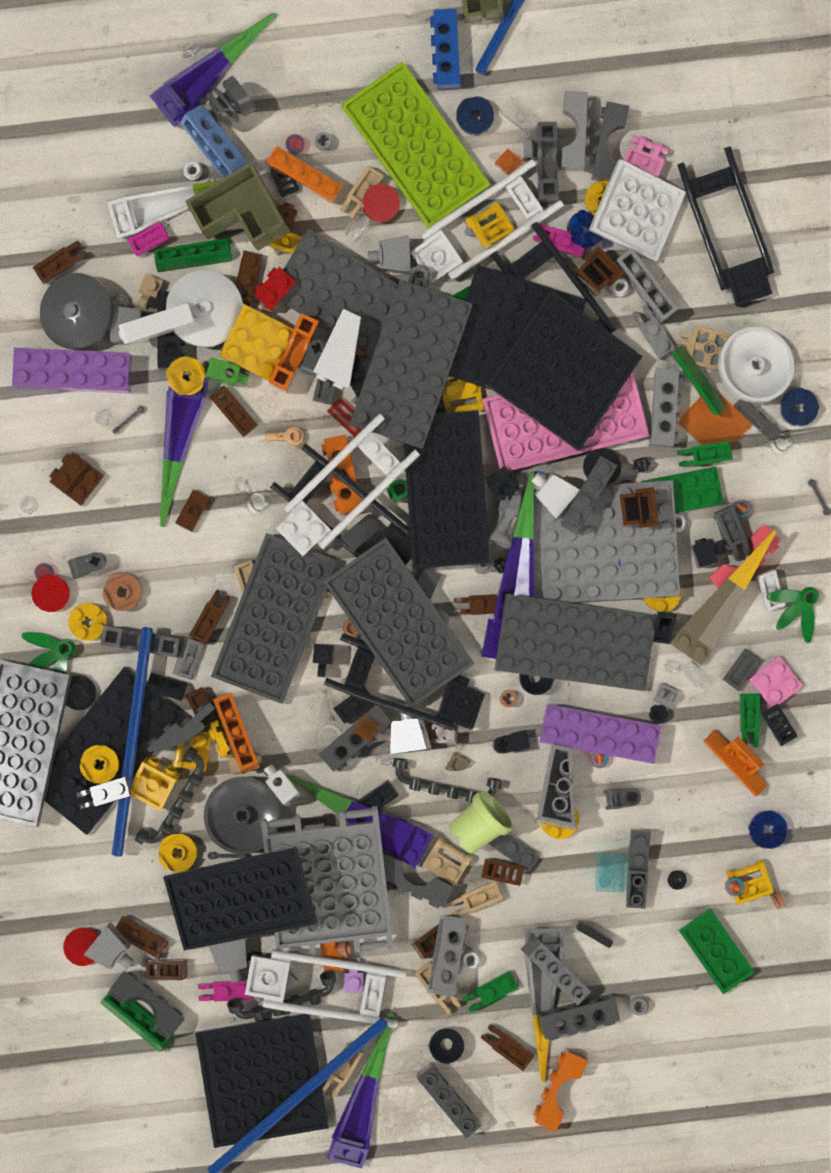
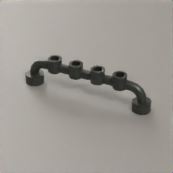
M190 746L183 760L189 763L195 761L196 769L190 775L187 784L181 790L166 819L161 823L158 832L154 836H149V831L141 828L135 837V842L141 845L144 842L153 844L159 842L165 834L169 836L172 833L174 825L171 823L174 818L178 820L181 818L184 809L181 808L184 802L189 803L194 795L191 790L194 785L199 787L204 779L201 776L204 769V761L197 754L198 750Z
M401 758L393 759L392 766L396 767L395 773L397 778L402 783L410 785V790L420 791L421 787L427 788L428 793L433 795H439L441 791L447 793L446 797L451 799H458V795L466 797L465 801L472 803L474 795L479 792L439 782L426 781L416 777H407L404 775L403 769H407L409 761ZM488 778L486 786L490 788L487 792L494 796L497 789H501L503 781Z
M327 970L321 973L320 979L322 985L326 986L321 990L311 989L307 994L301 996L297 994L292 995L289 999L284 1000L283 1003L303 1006L302 1003L310 1001L311 1005L320 1004L321 997L330 994L333 990L334 983L337 981L335 972ZM233 998L227 1003L231 1014H235L241 1019L254 1018L256 1022L265 1020V1014L273 1012L274 1016L284 1014L282 1010L265 1008L260 1005L253 1007L250 1011H242L244 1005L240 998Z

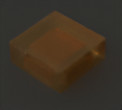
M507 148L496 160L495 165L508 176L522 161Z
M363 716L354 733L370 742L380 726Z

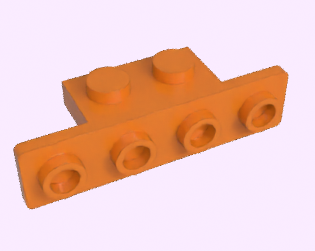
M713 730L703 742L755 797L759 796L767 786V783L756 773L764 766L760 758L739 736L728 743L717 730Z

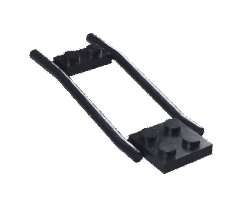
M729 146L724 148L729 164L727 168L690 180L685 163H679L677 166L721 291L730 289L735 306H739L773 294L767 275L773 274L775 271L744 188L732 148ZM736 185L762 257L722 270L696 198Z
M537 221L531 227L541 242L510 266L506 265L497 251L491 255L503 273L521 279L526 278L554 257L599 317L595 322L610 333L617 330Z
M306 443L301 447V450L315 461L291 492L286 491L275 481L270 486L271 489L288 502L329 463L328 460ZM337 467L330 472L363 500L369 495ZM330 473L302 500L305 504L310 500V498L314 495V493L318 490L322 483L327 479ZM374 500L370 505L391 523L371 547L387 537L405 565H407L412 559L411 539L406 536L410 531V527L394 516L378 501ZM322 520L331 530H333V528L330 525H328L324 520ZM339 534L335 538V540L338 543H340L356 558L363 554L358 549L355 552H353L349 548V546L341 539L342 535Z
M342 633L340 640L357 647L344 684L326 677L324 685L358 699L436 724L450 731L453 730L455 724L470 730L474 728L485 694L467 687L470 679L458 675L447 683L436 716L364 693L362 690L364 689L375 656L364 641Z

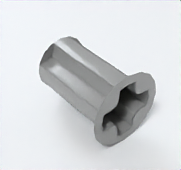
M524 140V158L522 160L528 162L533 159L536 161L535 140Z

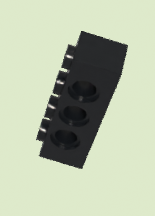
M157 291V313L166 310L167 297L170 291ZM166 333L158 336L157 368L159 370H167L175 359L186 356L182 354V346H186V342L181 340L176 334L168 335ZM171 345L177 347V351L174 354L167 353V348Z

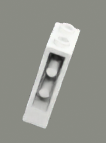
M187 303L118 325L120 329L118 333L124 344H138L198 323L199 319L194 303Z
M345 309L342 310L313 371L317 374L316 378L324 382L329 379L334 382V387L344 390V388L349 389L361 322L360 316Z

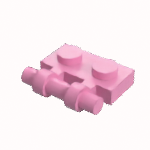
M633 135L631 142L638 145L637 149L629 146L624 161L658 178L665 159L658 157V155L661 153L667 156L669 148L662 146V143L657 142L656 144L648 141L646 137L641 136L640 138ZM643 147L653 150V155L642 151Z

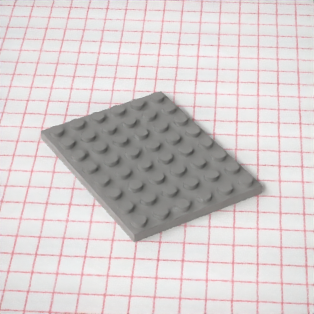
M673 480L606 485L577 535L561 526V521L576 496L556 519L534 495V598L572 603L680 596ZM654 487L659 526L639 528V526L623 527L620 495L635 493V489Z

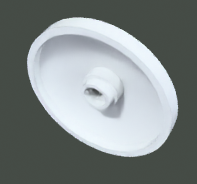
M210 270L194 271L181 277L171 288L166 302V310L183 304L194 303L199 322L173 332L184 342L203 348L214 347L226 341L243 306L241 295L233 282L224 275Z
M748 327L737 331L724 343L719 354L718 368L724 385L733 395L747 402L764 403L775 399L788 388L794 374V359L789 346L778 334L762 327Z

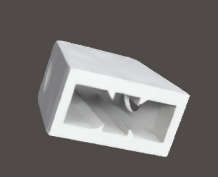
M538 472L531 480L538 487L534 495L556 519L580 491L554 474H550L546 479Z
M401 713V721L392 722L391 753L431 748L423 720L413 719L412 716Z
M270 764L263 770L269 778L266 780L267 785L283 805L290 808L304 796L281 769L277 771ZM282 780V784L278 786V782Z

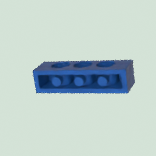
M456 8L433 10V16H430V28H434V35H431V47L435 46V54H432V65H436V72H433V84H437V90L460 89ZM442 27L448 28L449 32L447 34H441L439 32V29ZM447 46L450 48V51L443 53L440 51V48ZM449 65L451 70L444 72L441 70V67Z

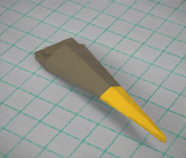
M777 529L773 530L736 571L679 629L670 642L671 645L702 666L715 648Z

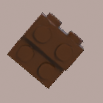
M67 453L61 460L63 465L60 469L55 468L50 474L51 480L49 482L82 506L105 476L76 453Z

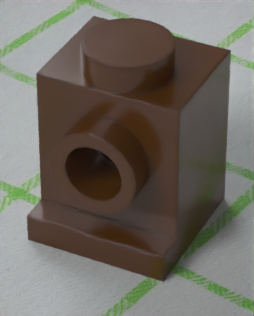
M284 202L283 205H278V209L281 214L287 213L289 215L284 220L292 232L298 212L294 209V205Z

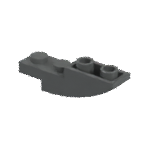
M204 702L197 709L199 713L194 717L190 715L182 722L184 724L183 727L178 722L174 725L172 723L168 724L163 729L165 733L161 737L156 735L148 743L150 746L147 750L152 752L168 749L193 738L207 727L202 720L214 711L216 707L212 702L208 704Z
M631 829L626 908L645 909L650 830Z

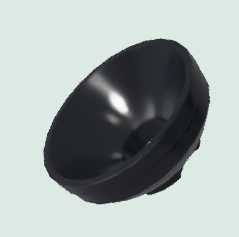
M519 674L521 687L532 695L544 694L553 685V678L540 677L537 682L533 683L529 680V675Z
M73 676L66 706L73 710H84L90 707L96 698L94 683L85 676ZM75 687H79L83 691L79 699L72 696V690Z
M442 1028L436 1031L430 1038L429 1050L436 1061L443 1064L454 1063L463 1054L464 1041L456 1030ZM443 1039H450L452 1041L450 1049L445 1050L441 1047Z

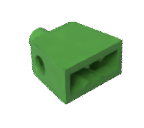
M213 357L208 360L205 370L206 379L229 386H234L236 382L247 385L249 374L240 372V366ZM225 371H230L232 377H227Z

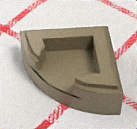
M454 752L445 769L460 771L465 769L471 761Z

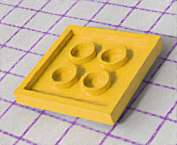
M243 304L219 357L269 381L289 344L294 329Z

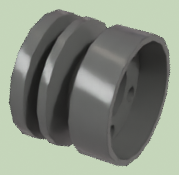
M234 76L222 82L225 90L224 93L218 88H214L217 98L211 92L206 94L215 115L229 128L233 126L229 118L230 116L236 122H239L237 111L247 116L256 109L250 97Z

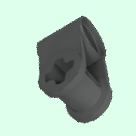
M316 339L310 342L300 373L316 377L317 374L313 371L323 350L315 354L312 347L320 344V348L324 350L325 344L323 341Z
M94 552L70 559L67 562L73 579L104 568L107 560L102 553ZM95 557L101 560L98 562V565L93 564Z
M635 788L603 790V793L606 794V810L635 806L641 801V794ZM629 792L637 793L636 801L629 802L627 800Z

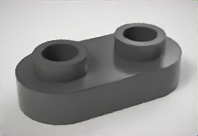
M422 264L414 266L410 271L408 282L427 288L430 278L429 269ZM418 271L423 272V277L418 275Z

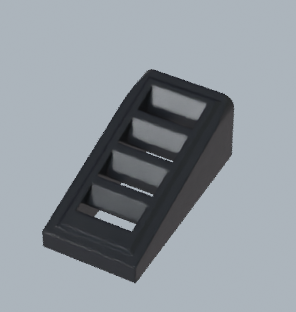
M269 167L282 198L300 190L297 182L292 178L280 183L279 180L287 176L283 174L277 176V171ZM288 184H293V187L283 190L282 188Z
M778 703L761 713L779 746H783L798 737ZM777 710L778 714L769 719L768 715ZM781 717L782 721L773 726L772 722ZM785 724V728L781 729L778 732L776 731V728ZM788 730V735L784 736L783 738L779 736Z

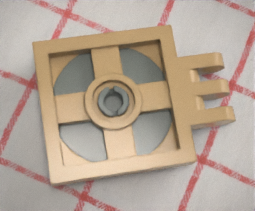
M695 326L693 335L679 333V337L685 338L686 341L678 340L677 344L685 347L698 367L719 371L718 359L721 348L732 334Z

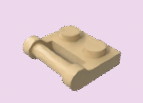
M440 836L422 866L455 886L473 856L461 852L445 842V839ZM439 848L444 849L463 861L461 865H457L438 853Z

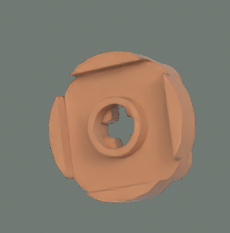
M117 573L106 581L103 597L111 608L118 611H128L136 607L141 600L142 588L139 581L132 575ZM120 587L123 589L127 588L128 592H126L125 597L122 595L118 596L117 593L120 591Z

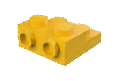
M146 756L133 779L132 796L161 811L180 774L177 773V769L173 766L165 767L160 764L158 758Z

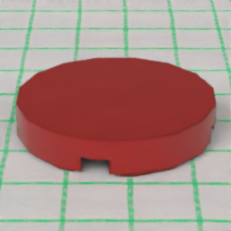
M376 184L365 191L362 199V208L369 219L376 222H386L396 216L400 200L394 188L385 184Z
M45 574L34 582L31 590L32 600L35 606L42 611L57 612L68 603L70 589L66 580L61 576Z
M86 927L72 930L66 936L63 943V951L66 958L77 966H87L94 963V960L84 954L99 935L93 929Z

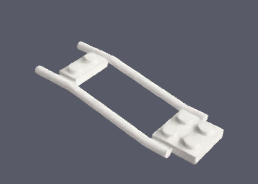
M533 159L421 233L425 242L410 253L418 264L425 265L429 269V281L431 284L446 274H449L451 279L455 280L530 230L533 223L537 221L539 224L564 206L562 201L558 200L544 210L521 177V175L536 166ZM505 187L528 222L464 263L441 228Z
M380 413L283 508L289 516L276 529L302 556L316 543L322 549L328 546L420 456L414 450L400 463L371 433L385 419ZM358 446L387 477L331 530L302 500Z
M273 949L271 958L252 955L245 995L264 998L263 1007L374 1024L381 1018L379 1014L386 975L405 978L406 971ZM290 961L367 972L360 1014L283 1003ZM383 1018L388 1023V1027L397 1028L398 1020Z

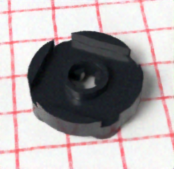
M607 448L592 450L583 462L584 475L588 478L599 457L602 456L617 465L607 485L612 484L621 473L619 456Z

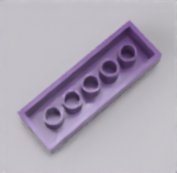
M14 348L12 386L16 389L130 394L132 355L126 352Z
M546 704L539 742L654 764L661 725Z

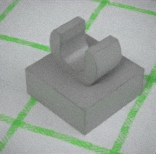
M660 683L653 701L671 709L679 691Z

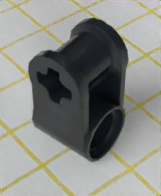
M527 730L510 733L493 741V749L499 754L531 748ZM500 740H502V742H506L507 746L504 747L503 751L501 748L497 747V744L500 743Z

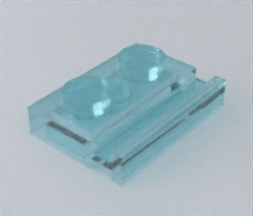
M596 852L595 891L623 892L625 853Z

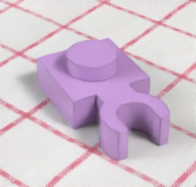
M357 958L358 963H361L360 958ZM349 969V972H344V993L364 992L363 972Z

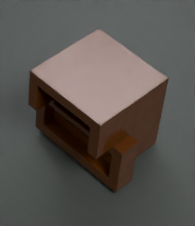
M597 246L584 258L585 263L575 274L596 298L608 285L611 287L619 280L625 272Z
M654 487L635 489V493L620 495L623 527L639 526V528L659 526Z

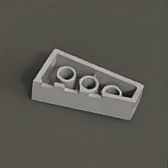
M552 744L550 748L536 823L572 831L576 828L572 748Z

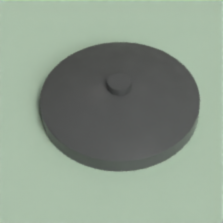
M71 273L55 280L46 290L40 305V320L46 335L55 344L70 350L87 349L101 341L110 329L114 314L112 297L105 285L98 279L83 273Z
M234 777L222 782L211 792L204 807V824L208 835L220 848L234 854H250L263 849L261 819H267V821L281 819V807L277 796L268 785L252 777ZM279 827L268 828V833H277Z

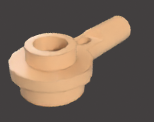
M290 427L285 433H265V440H285L291 446L299 445L304 437L303 432L298 427Z

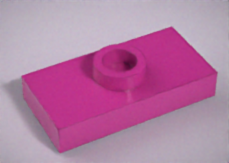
M160 221L127 239L136 257H139L166 242L170 237Z

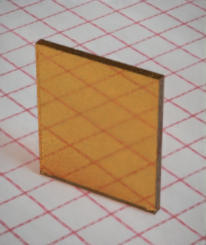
M716 390L715 392L725 405L724 410L719 415H713L703 399L699 397L679 418V424L700 445L730 441L732 446L752 425Z

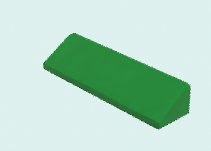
M229 238L154 249L157 272L232 261Z
M683 345L679 346L671 352V355L712 414L719 415L725 408L724 403Z
M108 993L100 1002L101 1005L157 1051L160 1052L169 1041L153 1029L154 1017L134 1000L122 1004Z

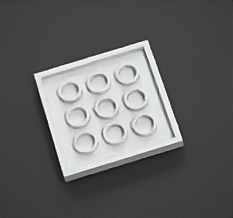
M620 159L616 163L589 231L628 250L632 248L636 254L650 261L657 262L686 192Z

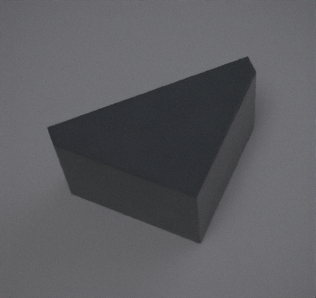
M657 611L655 612L653 642L670 644L677 614Z

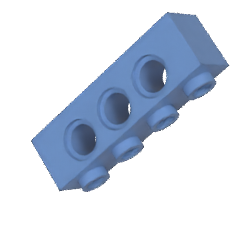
M203 104L184 115L180 122L181 126L223 178L249 163Z

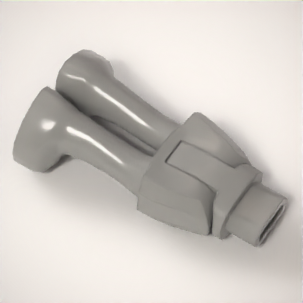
M516 483L518 489L514 495L510 493L505 496L506 500L501 499L495 507L499 512L488 528V544L492 547L511 548L512 541L506 536V533L514 517L519 516L524 497L522 492L525 486L520 483Z

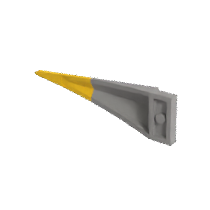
M563 927L524 929L525 944L535 936L561 961L564 949ZM524 953L540 1078L544 1082L549 1040L545 1039L542 1035L537 1012L554 1008L557 985Z

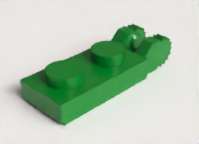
M730 441L694 446L690 449L677 451V455L693 453L694 460L679 462V467L733 460Z
M760 693L739 694L741 740L747 745V732H753V746L759 747Z
M506 971L475 988L476 990L465 995L463 1000L469 1001L479 995L481 1001L472 1004L468 1008L472 1012L518 989V986L510 971Z

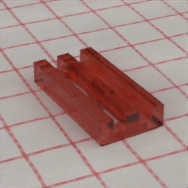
M339 397L327 410V413L353 437H356L363 429L355 427L356 430L354 432L333 412L335 409L350 423L351 418L338 407V404L340 403L352 415L354 410Z

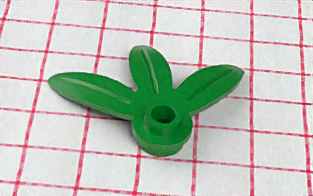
M806 587L801 592L781 589L767 594L766 598L769 601L778 603L794 602L781 614L776 629L782 630L787 627L802 611L801 631L804 641L810 643L814 632V610L812 605L819 599L818 591L813 587ZM811 593V598L806 599V595Z
M22 633L21 637L27 642L51 649L33 659L27 666L43 669L57 660L53 671L67 673L68 658L73 656L76 651V645L71 639L66 638L58 641L43 633ZM66 644L69 646V651L65 649Z

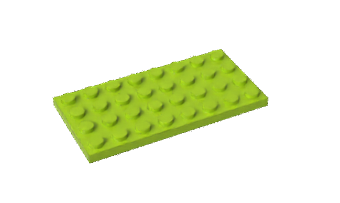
M403 61L340 105L427 229L491 186Z

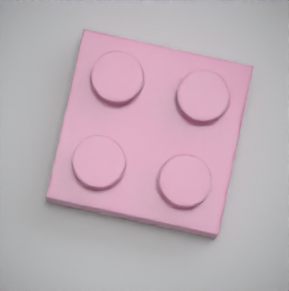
M777 656L748 679L770 708L777 703L778 705L803 686L780 656Z

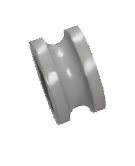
M326 132L317 134L315 137L316 147L321 151L330 149L332 146L331 136ZM322 137H325L326 140H329V142H326L325 146H322L321 143H318V141H321Z

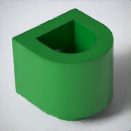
M403 479L393 481L389 485L390 488H387L390 499L394 498L395 502L408 498L407 481Z

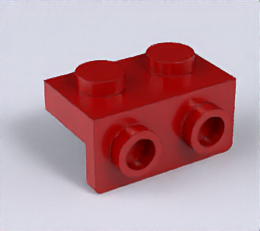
M274 267L267 276L269 278L265 283L260 282L255 288L256 293L254 296L270 311L297 283L281 267L277 269Z

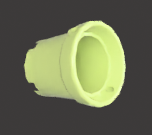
M480 790L474 795L472 803L449 825L453 837L458 836L461 840L459 842L460 846L473 854L498 836L507 835L513 829V823L509 814L498 800L488 792Z

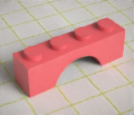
M765 524L761 525L748 538L751 544V554L772 532ZM776 535L773 537L758 567L766 560L764 557L768 553L772 554L779 548L778 543L781 540ZM723 564L708 579L719 588L738 567H730Z

